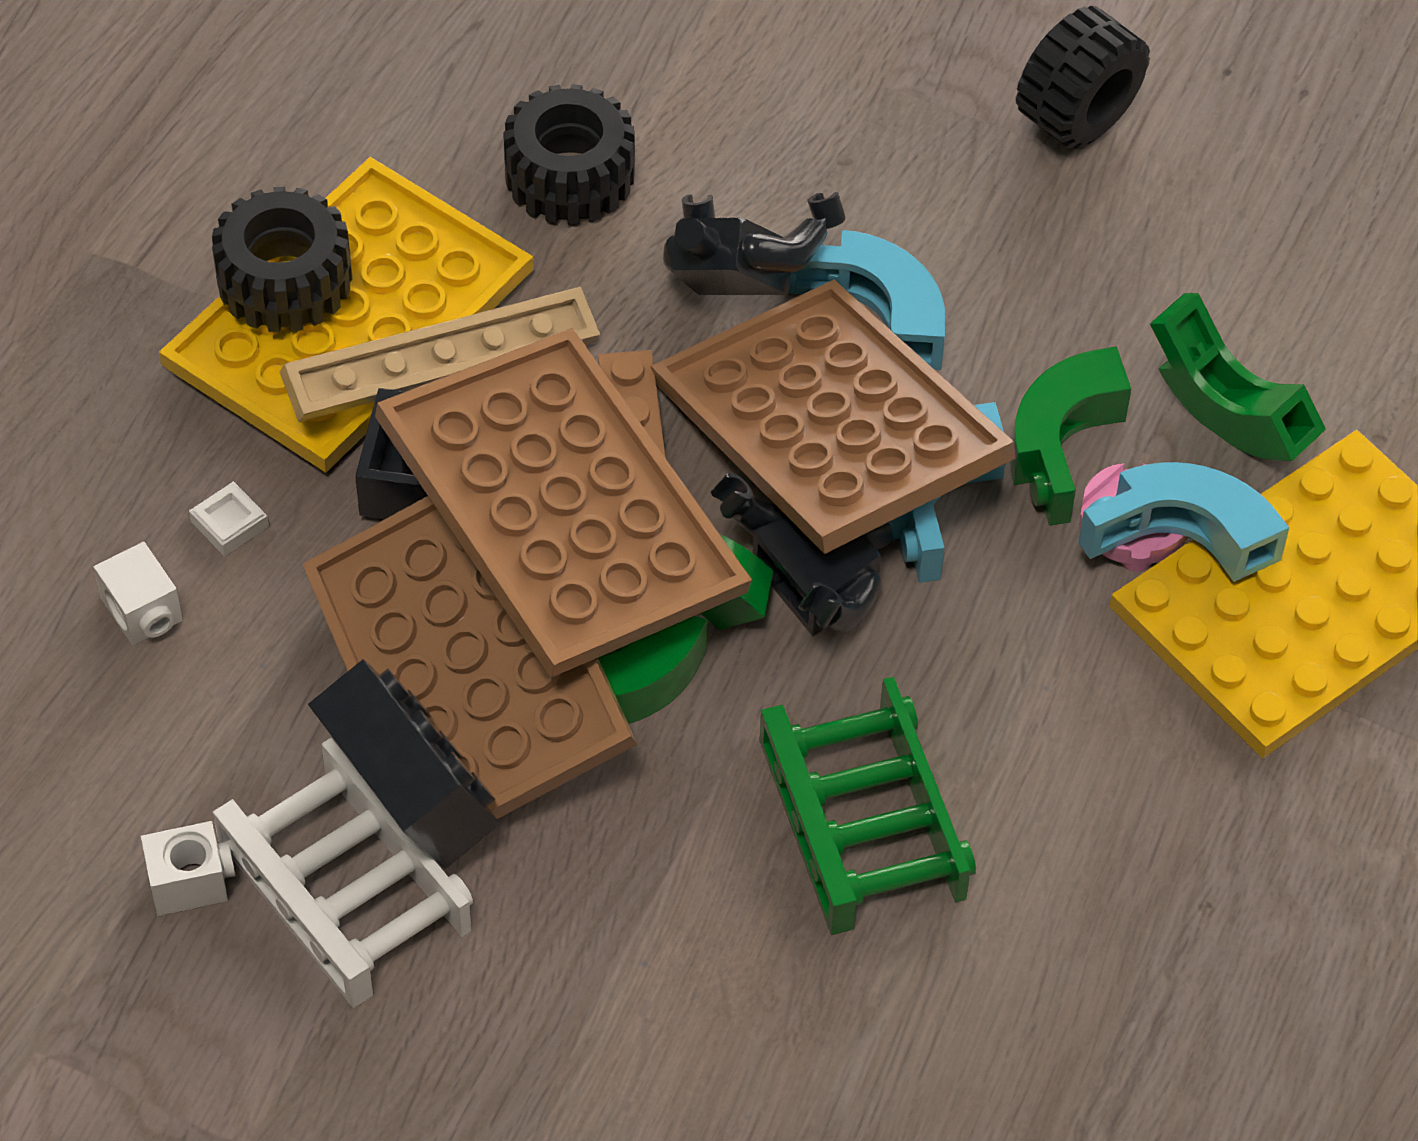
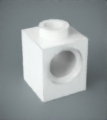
M145 542L93 566L100 599L132 646L147 638L161 636L170 630L173 625L183 621L177 588Z
M212 821L141 836L157 916L228 901L224 878L234 877L235 871L229 842L216 843ZM188 864L201 865L200 867L192 871L180 870L182 867Z

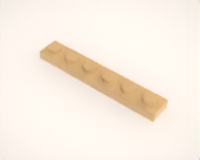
M577 287L286 363L279 373L298 422L375 402L378 388L409 391L570 328L574 329L584 345L594 343L600 336V332L582 288Z

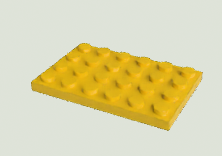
M369 157L326 197L328 207L336 206L341 213L342 222H346L352 267L349 295L347 299H340L341 308L334 315L325 313L324 322L316 326L311 322L303 324V330L292 332L291 327H281L280 333L268 332L266 325H261L256 329L246 324V317L235 318L230 313L229 305H224L219 296L159 351L161 366L325 473L367 433L375 402L298 422L279 373L284 364L493 310L534 270L532 255L372 157ZM282 256L270 259L268 262H287L298 257Z
M1357 429L1261 493L1289 527L1281 561L1234 582L1216 557L1205 546L1195 540H1191L1111 595L1109 607L1262 759L1418 649V485Z

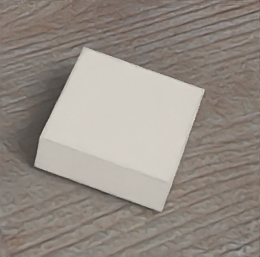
M234 481L189 510L191 523L224 557L269 527L268 516Z

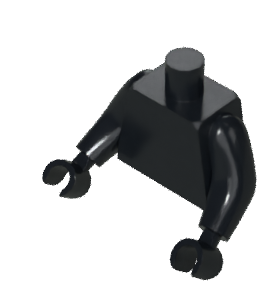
M834 192L828 198H824L823 193H816L811 196L807 202L812 218L805 219L785 237L747 219L738 217L716 218L712 195H708L706 200L698 203L693 202L692 194L686 195L682 198L684 218H681L676 223L675 234L670 236L664 244V265L698 295H788L791 272L800 271L806 267L825 240L827 229L836 227L845 221V212L839 193Z
M733 473L726 474L710 491L711 495L723 502L720 505L723 517L726 519L733 517L753 536L752 553L773 570L771 587L812 636L817 635L826 627L841 633L854 629L869 612L878 596L881 587L879 575L881 556L878 550L894 541V534L890 524L886 523L824 554L776 505L754 498L751 488L741 477Z

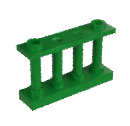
M894 676L883 679L880 709L801 728L799 724H790L783 704L761 710L759 741L831 935L854 930L856 906L863 903L864 897L945 876L953 899L957 903L967 899L970 876L976 874V864L972 849L967 840L959 842L916 734L918 718L914 703L910 696H901ZM888 731L898 756L819 776L816 771L809 773L804 758L808 755L807 751ZM907 779L917 804L840 825L835 820L827 822L822 809L828 798ZM923 827H926L936 853L861 874H856L854 870L846 871L840 855L844 854V848Z

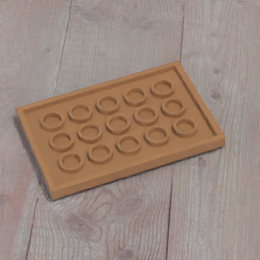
M835 279L651 366L652 372L655 374L656 385L824 554L1016 459L1014 441Z
M573 328L377 403L376 419L550 678L748 592L752 579Z
M429 496L303 563L305 572L347 671L362 659H365L379 674L383 673L387 668L390 669L406 690L410 689L431 715L429 720L437 730H441L463 756L461 761L471 773L474 772L492 793L495 800L488 805V808L497 819L638 745L599 659H593L550 678Z

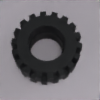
M1091 5L1088 8L1085 6L1079 8L1055 25L1031 54L1016 89L1018 90L1016 95L1018 110L1069 149L1072 147L1078 149L1086 144L1089 145L1107 132L1122 117L1133 102L1149 66V46L1144 40L1097 6Z
M571 84V88L561 89L560 85L549 86V92L542 93L537 90L529 94V102L520 100L513 107L514 115H508L505 121V131L503 132L505 180L507 189L512 191V199L518 206L526 204L527 213L534 217L543 214L547 222L557 223L558 219L568 220V225L579 224V219L588 218L590 222L601 219L602 211L611 214L619 208L618 200L625 201L630 194V185H634L635 131L634 126L631 125L630 114L627 110H621V103L613 96L605 99L604 91L594 87L590 91L583 90V85ZM561 153H580L573 156L558 155Z
M285 186L273 187L274 192L264 193L260 189L251 192V199L247 201L239 198L231 204L232 212L224 211L218 218L219 227L213 229L212 252L220 298L224 305H229L230 313L235 318L246 317V324L256 329L261 325H266L268 332L280 333L281 327H291V331L295 332L303 330V324L309 322L316 326L325 321V313L334 315L341 308L340 299H347L350 292L352 267L346 222H342L341 213L336 206L328 207L327 199L319 194L309 197L308 190L296 188L294 192H288L285 190ZM282 256L298 257L287 262H268L270 259Z

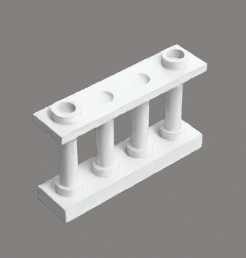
M330 738L321 744L325 767L324 776L259 817L254 813L247 817L233 799L213 811L218 842H229L233 861L354 1009L373 996L370 971L374 969L373 962L442 916L449 921L461 937L471 932L470 905L473 904V899L464 882L456 874L448 877L435 860L402 831L348 757ZM339 793L346 798L359 814L292 858L287 854L280 858L270 846L272 843L271 836ZM374 833L392 853L393 856L327 899L322 896L314 899L304 887L306 884L305 877ZM408 874L428 896V898L362 941L356 938L348 941L337 928L340 926V918Z

